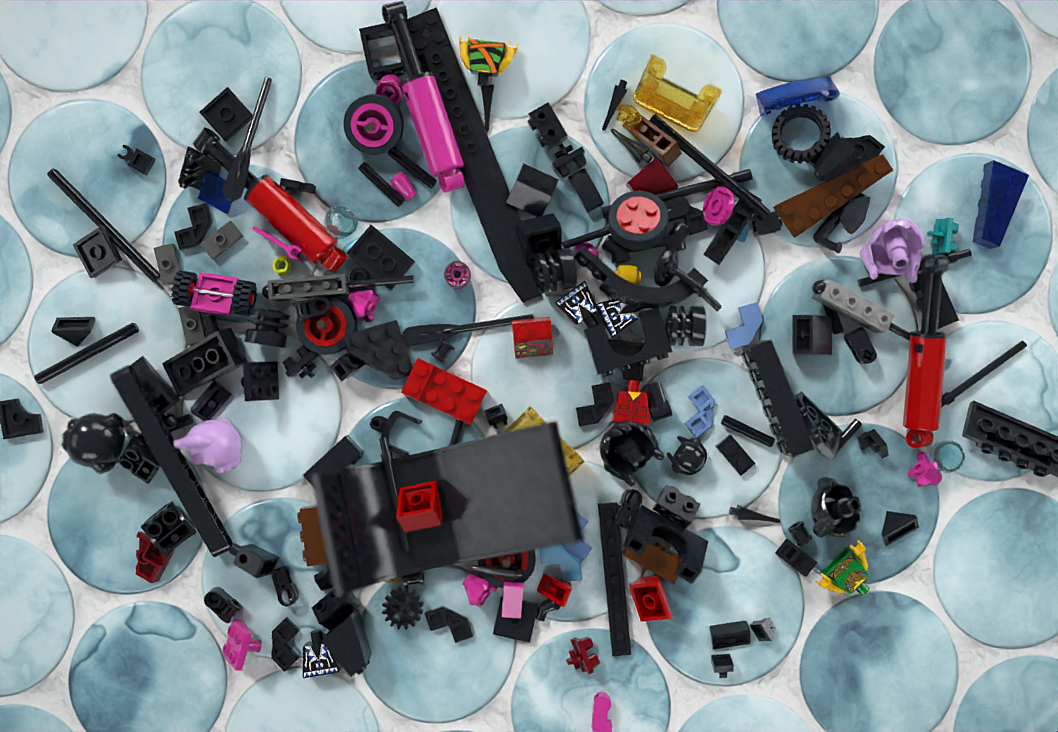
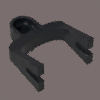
M401 411L392 412L389 418L384 416L373 417L370 427L382 433L381 438L387 437L389 449L403 456H408V451L390 444L389 436L391 429L399 417H403L416 424H421L423 420ZM376 420L381 424L378 427L375 425Z

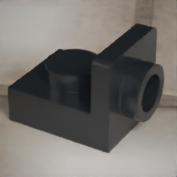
M875 429L864 432L857 438L861 450L870 447L882 459L889 455L886 442Z

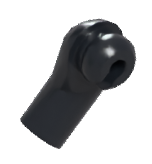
M550 599L542 601L536 619L544 622L548 612L559 610L561 606Z

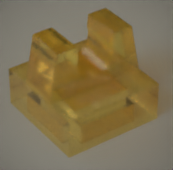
M620 103L617 108L619 114L616 119L624 122L622 126L626 129H630L635 123H640L644 118L633 105Z

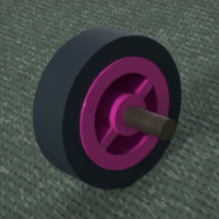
M369 94L351 103L346 110L343 126L345 135L354 148L365 154L378 155L389 151L399 142L404 130V120L399 107L391 99L379 94Z

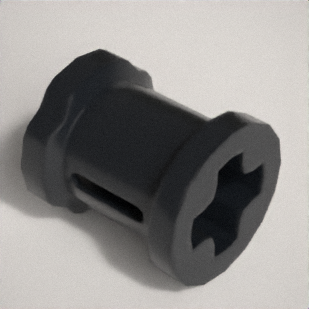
M441 338V343L431 355L444 364L449 353L452 350L454 351L455 348Z
M803 521L796 522L788 528V531L792 532L796 538L798 546H803L813 539L812 535H809L804 528Z
M423 571L403 576L405 588L419 583L424 585Z

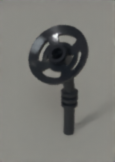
M668 249L661 254L654 270V281L658 286L668 285L674 276H677L714 310L718 312L722 308V305L707 292V288H704V285L696 282L678 268V254L675 250ZM668 257H670V260H669L668 262L664 263L665 260H666Z

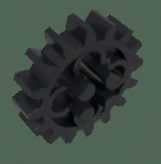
M398 587L397 592L391 590V596L386 595L385 600L388 602H383L382 604L386 608L382 611V614H387L385 621L391 620V627L397 624L398 630L402 625H404L405 630L408 629L409 624L414 627L416 624L415 620L420 621L421 619L418 614H423L424 612L423 609H420L424 605V602H419L421 595L415 596L416 590L408 592V587L404 591H402L401 587ZM409 597L411 602L403 610L400 619L395 618L394 615L403 606L405 598ZM392 600H396L398 605H393ZM413 611L414 616H409L408 612Z

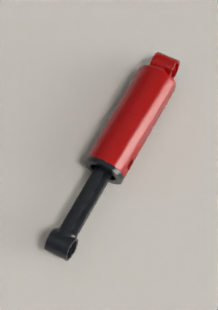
M203 128L193 142L194 147L201 153L210 155L215 160L223 163L222 167L229 172L235 157L220 144V138L215 132L208 128ZM248 171L245 184L247 191L244 195V200L290 243L299 247L302 250L301 253L313 264L322 263L326 269L336 273L348 259L346 253L336 246L338 239L269 175L265 174L257 178L251 171Z
M942 254L926 255L920 263L922 271L926 274L921 331H910L903 426L911 429L906 435V442L912 448L931 445L934 439L932 431L938 430L940 424L947 333L937 332L942 275L949 267L948 258Z

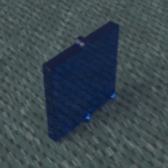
M206 171L203 182L200 184L201 189L198 199L228 214L234 201L226 199L223 195L222 190L225 179L210 171Z

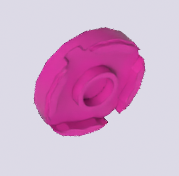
M717 187L715 191H711L707 195L703 205V212H705L704 220L708 224L719 226L729 219L734 208V196L729 189Z

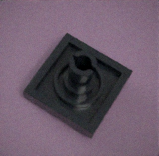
M278 361L243 362L241 385L244 387L245 402L279 399Z

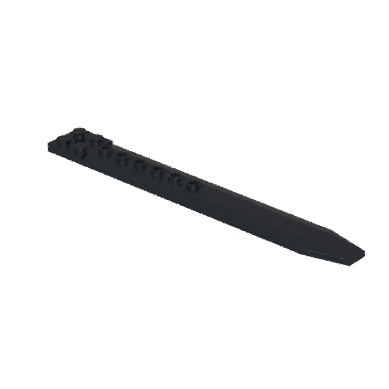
M437 7L408 18L406 24L423 73H434L464 163L460 171L498 268L522 303L540 296V290L534 271L535 264L525 265L518 240L517 222L521 221L515 207L506 204L510 195L509 189ZM424 29L431 30L427 38L425 35L421 36Z

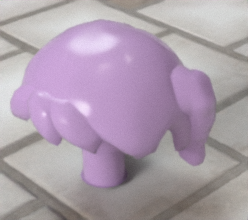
M889 220L885 224L880 225L874 230L868 243L860 251V256L869 272L870 278L876 279L878 273L906 275L911 283H915L918 278L917 271L919 270L922 257L920 251L925 246V237L911 220Z
M227 418L204 421L194 426L187 436L174 442L176 448H187L191 452L190 460L194 465L200 466L204 463L217 467L214 471L218 473H226L230 469L237 468L238 464L241 463V438L237 430L232 426L231 421Z

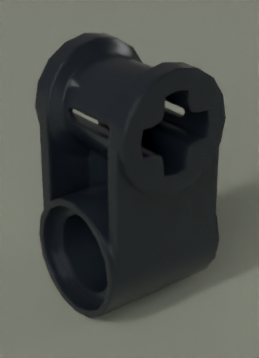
M325 297L293 302L298 315L297 322L330 314L333 309L332 301ZM321 301L326 303L324 311L319 310L318 305Z
M862 326L843 336L858 363L869 364L875 361L877 353L866 330ZM864 352H868L869 355L864 359L862 357L865 354Z
M221 587L212 588L204 597V604L225 623H230L235 613L242 610V605ZM211 594H216L219 601H214Z

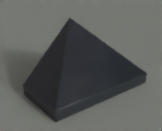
M58 317L51 331L56 336L78 347L91 333L96 318Z
M887 511L882 530L884 545L888 546L919 528L917 517L911 514Z

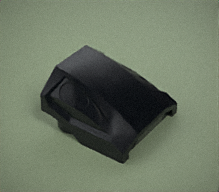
M137 434L131 438L119 460L122 467L130 470L134 476L147 484L151 482L161 467L148 444Z
M173 501L163 506L141 525L142 530L165 558L180 544L197 533L196 529L179 511Z

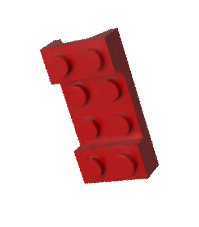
M417 358L401 393L472 425L487 390Z

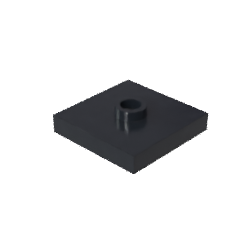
M226 87L199 111L225 142L251 121L253 116L229 87Z
M105 226L98 227L73 244L90 278H96L122 261Z
M501 596L493 634L530 643L538 604L522 600L521 618L502 617L503 596Z

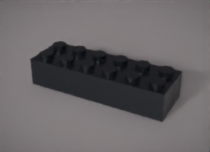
M772 339L762 340L742 348V359L745 364L748 363L750 371H748L749 377L752 382L755 381L757 386L755 392L759 400L762 399L764 406L762 409L764 415L770 419L771 424L769 427L772 434L777 437L778 442H776L779 452L793 458L814 450Z

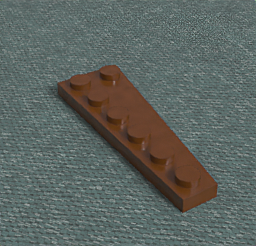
M881 154L865 162L858 169L810 188L773 206V209L781 216L782 222L793 238H796L894 169L885 156Z

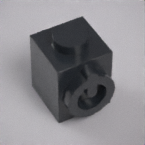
M347 353L338 358L330 367L342 382L357 373L366 364Z

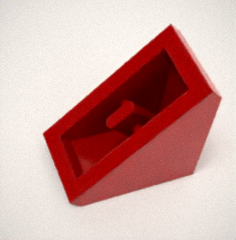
M543 573L537 592L565 607L572 591L571 583Z

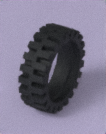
M796 104L794 108L789 106L787 110L784 109L781 115L777 116L772 128V143L774 149L777 150V154L779 156L782 155L784 160L789 159L791 163L798 161V164H802L803 161L808 163L811 159H817L830 140L831 128L826 114L823 115V111L820 109L817 111L813 105L811 108L808 107V104H804V106ZM799 117L814 121L821 133L817 144L811 149L803 151L788 147L781 135L785 124L791 119Z

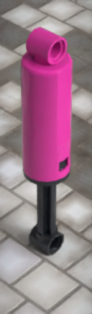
M403 1L382 5L384 22L392 28L408 78L403 80L400 85L430 174L434 177L438 176L440 188L444 193L463 188L464 178L459 169L464 166L434 73H423L406 24L408 17L407 8Z

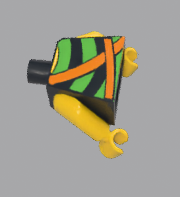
M469 36L467 41H462L461 37H459L461 60L465 68L470 70L471 74L478 75L477 86L489 87L490 76L498 77L499 73H503L512 62L513 56L517 53L518 44L516 43L515 47H511L510 41L506 45V43L470 39Z

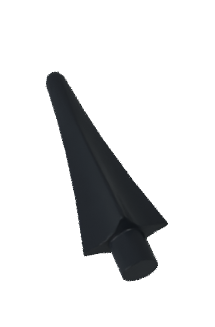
M491 77L489 78V87H481L485 131H489L490 111L494 92V84H491Z
M621 79L619 85L614 87L609 110L602 126L603 131L606 130L614 112L627 93L625 88L628 82Z
M611 129V133L628 149L638 163L642 160L649 163L652 160V157L648 154L649 147L626 137L615 129Z
M737 505V508L730 507L729 514L735 515L734 518H738V520L780 523L778 518L752 511L740 505Z
M517 563L510 564L509 567H504L503 565H472L470 567L471 570L498 576L514 582L515 577L523 578L524 570L516 569Z

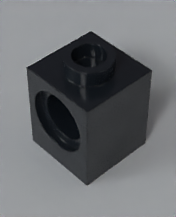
M777 211L770 212L765 219L759 215L751 218L754 237L781 230L782 219Z

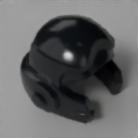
M678 436L677 439L683 443L678 447L673 456L670 452L666 453L672 463V471L683 475L698 473L704 467L707 460L705 447L697 437L688 439Z

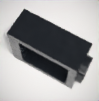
M383 23L360 28L361 41L371 79L380 80L389 74L395 76L405 74L406 69L400 52L401 62L373 68L368 41L394 36L391 26Z

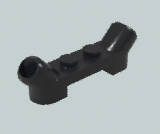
M681 221L676 222L667 236L663 237L657 245L648 249L663 246L666 247V250L673 249L676 252L687 249L685 239L690 233L689 227ZM608 235L602 244V249L610 254L612 264L630 261V253L643 251L625 248L618 244L611 235Z

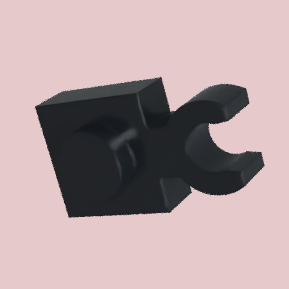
M123 145L122 147L127 149V154L123 156L118 153L117 156L122 160L129 161L128 166L147 176L156 159L137 148L134 152L131 147Z
M284 178L280 180L279 186L284 188L287 193L296 194L297 191H304L315 194L316 186L314 184Z

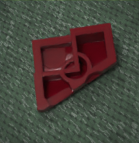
M657 157L626 184L631 192L645 191L652 194L662 193L679 187Z
M140 531L137 533L139 550H136L138 560L136 575L150 583H155L160 580L174 550L165 558L146 533Z

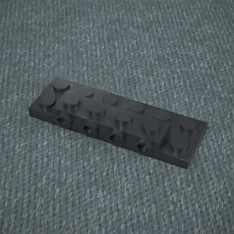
M970 402L962 437L976 442L975 446L981 448L980 451L982 453H993L998 455V459L1001 461L1016 463L1017 468L1031 469L1036 476L1045 477L1051 474L1058 477V436L979 402Z

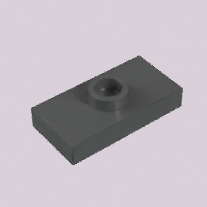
M229 221L200 243V245L211 259L214 260L241 239L243 235L234 223Z
M173 243L153 248L162 285L172 284L175 280L174 276L180 270Z
M187 306L179 307L186 345L196 344L206 338L201 311H194Z

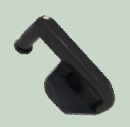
M860 193L832 212L814 234V241L831 251H835L837 254L840 253L842 243H835L827 239L840 222L847 233H855L865 221L871 198Z

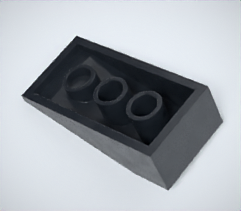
M227 328L214 332L163 362L162 365L178 397H182L243 365V362H248L232 328Z

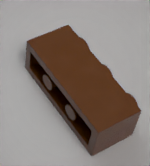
M317 505L304 506L299 509L300 512L297 514L298 522L302 525L300 540L302 543L304 542L305 548L302 552L303 561H306L307 567L327 564L326 559H328Z
M649 542V545L640 556L627 548H624L622 551L625 557L675 584L678 578L675 575L678 564V554L673 551L670 554L665 551L666 547L658 542L655 544Z

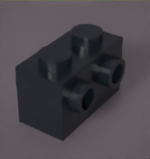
M549 102L528 113L529 120L527 123L532 131L536 130L538 134L537 140L542 148L545 146L548 151L567 140L568 135Z
M666 485L660 492L652 510L686 529L692 523L701 504L695 498L679 492L676 487Z
M333 588L311 608L318 623L331 631L357 609L359 604L353 592L336 596L335 589Z

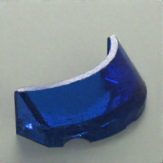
M815 77L756 93L760 116L770 114L773 110L778 111L783 107L815 100L832 101L840 93L831 77Z

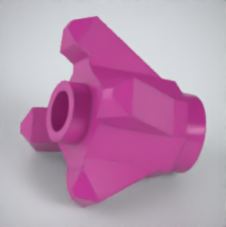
M353 290L347 298L348 304L353 307L357 317H363L367 323L374 321L375 316L373 312L380 301L378 294H373L372 290Z
M918 452L916 456L918 463L915 464L913 469L908 471L909 478L917 479L918 487L927 484L938 485L942 480V474L938 470L937 462H931L925 452Z
M473 573L468 575L462 583L467 592L469 605L483 606L485 600L491 594L489 591L495 592L498 587L492 585L486 579L480 578Z

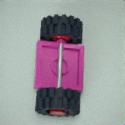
M181 270L177 271L174 276L175 280L172 282L173 287L171 291L173 293L171 297H173L172 302L175 305L187 306L194 311L231 316L232 311L233 314L251 316L249 309L255 308V298L257 296L255 282L200 272L197 278L198 275L196 273Z

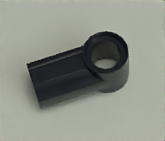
M660 381L645 385L644 389L647 393L650 404L649 410L653 421L671 417V407L668 400L665 399Z

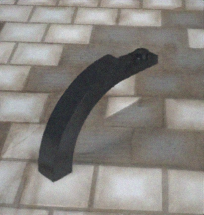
M584 245L574 256L582 267H586L591 271L594 278L603 282L599 287L600 290L613 299L630 306L650 309L664 308L680 303L695 293L682 280L662 287H646L631 283L613 272ZM695 268L687 273L688 276L696 282H700L701 285L708 281Z

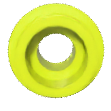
M279 256L274 259L272 267L275 273L286 275L291 271L292 263L289 258ZM282 262L286 264V267L284 269H280V264Z

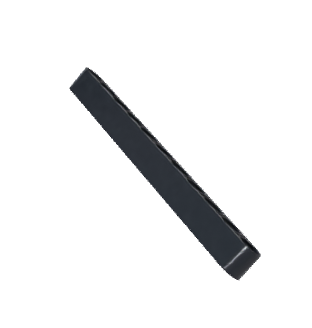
M127 365L111 373L110 379L211 555L217 557L229 551L233 545L229 534L180 448L174 446L175 440L136 371L131 365Z

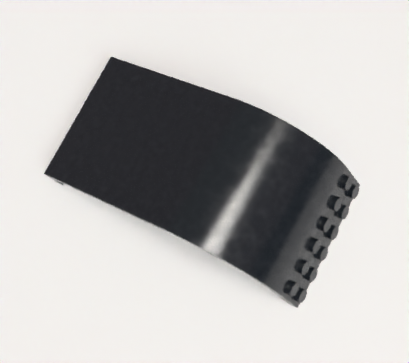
M557 420L394 458L392 465L398 493L399 488L436 481L442 506V525H439V529L438 526L407 532L411 549L409 552H403L384 462L380 461L311 475L336 596H342L383 581L429 569L551 546L575 544L584 540Z

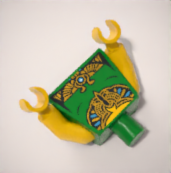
M857 540L858 544L856 547L849 546L852 550L846 547L820 572L822 576L821 581L816 580L815 582L831 592L840 594L847 592L852 594L856 590L861 596L865 595L870 589L864 583L869 577L867 573L868 563L864 552L865 546Z

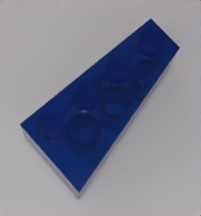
M995 160L983 166L984 177L981 180V197L978 200L979 211L973 235L974 243L989 249L1000 247L1029 177V174Z

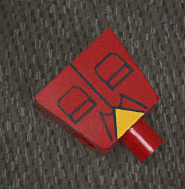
M628 380L627 391H618L612 415L613 422L632 420L640 424H650L647 393L639 392V381Z

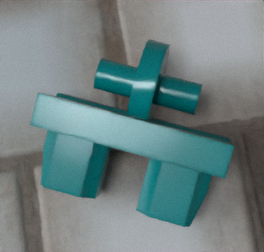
M954 218L936 219L933 231L927 232V236L932 237V253L941 254L956 251L957 243L951 241L952 234L958 232L959 224L954 222Z

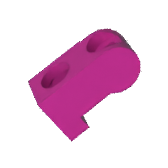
M598 692L593 699L591 726L594 732H612L611 719H607L608 711L611 708V701L609 695L605 692Z

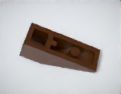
M637 112L624 125L642 145L649 147V151L666 166L669 167L682 154L677 141Z

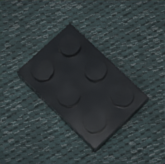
M371 224L346 253L375 278L404 276L415 263L411 257ZM384 285V286L387 287L390 291H392V289H393L396 285Z

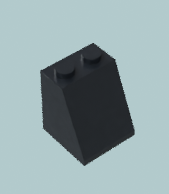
M357 608L331 631L329 630L320 641L350 677L356 673L360 675L367 668V665L370 663L369 658L372 655L360 611Z

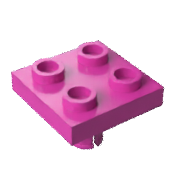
M233 619L232 624L228 628V639L223 646L222 654L234 670L242 671L247 652L259 653L262 648V641L251 640L253 633L240 619Z

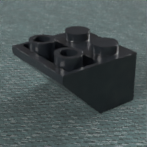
M793 315L792 355H832V316Z

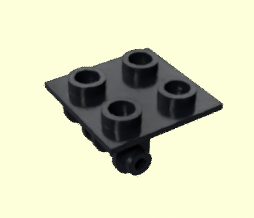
M188 146L178 180L179 186L184 189L187 186H191L213 197L223 163Z

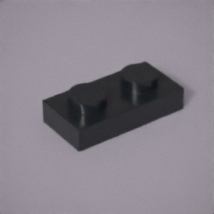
M731 434L715 446L740 476L756 464Z

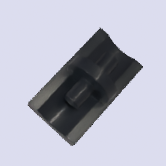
M561 143L558 145L560 151L554 155L557 159L561 156L563 157L553 162L551 167L554 172L557 171L562 178H565L571 174L567 164L574 162L577 169L587 165L584 156L585 150L583 147H580L568 154V152L574 150L572 145L565 148Z
M302 345L296 350L302 358L299 362H296L292 356H289L282 362L287 370L285 374L288 377H294L303 369L299 374L302 379L306 375L313 378L315 375L312 370L317 366L314 362L309 366L307 365L318 357L319 354Z

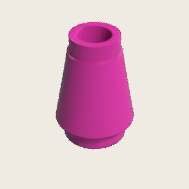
M402 171L390 180L391 186L408 201L417 194L409 178Z

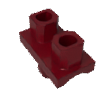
M590 637L570 639L573 649L569 651L570 657L566 660L567 664H573L575 670L581 668L582 672L593 673V668L598 666L600 661L596 654L593 653L588 656L586 650L593 648L592 639Z

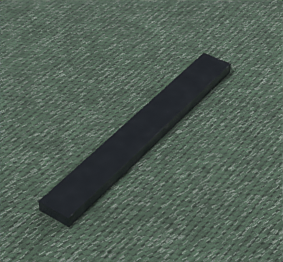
M617 502L597 503L612 657L631 655L619 526L611 521L612 519L615 520L614 517L618 511Z

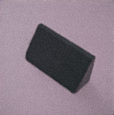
M214 380L190 408L191 413L203 421L211 420L232 394Z
M745 620L711 625L709 627L712 649L750 644V629Z

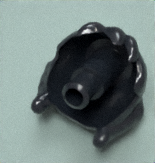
M89 413L80 418H73L68 422L67 430L62 434V448L68 453L74 463L91 467L96 473L104 474L113 469L119 462L118 457L123 450L125 442L124 428L128 426V422L116 413H111L107 416Z
M624 420L613 425L603 435L599 445V452L605 471L625 481L629 486L635 484L632 474L643 468L652 456L660 461L664 459V454L658 447V442L652 430L632 420Z
M822 477L817 482L818 489L813 494L811 501V517L815 524L813 533L820 538H823L825 535L842 538L848 537L850 531L857 529L856 523L860 521V499L852 495L848 486L837 483L835 478Z

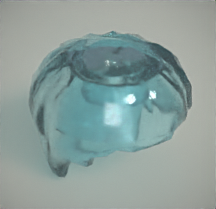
M333 206L324 216L326 231L336 239H345L357 229L358 221L354 214L346 207Z
M952 440L939 441L933 445L930 451L931 462H937L938 470L944 473L959 470L966 456L961 445Z

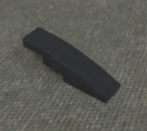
M748 191V192H749L751 195H753L757 200H759L760 202L762 201V199H760L759 197H757L756 195H754L753 193H751L750 191ZM739 199L729 219L721 225L703 255L720 265L751 219L754 211Z

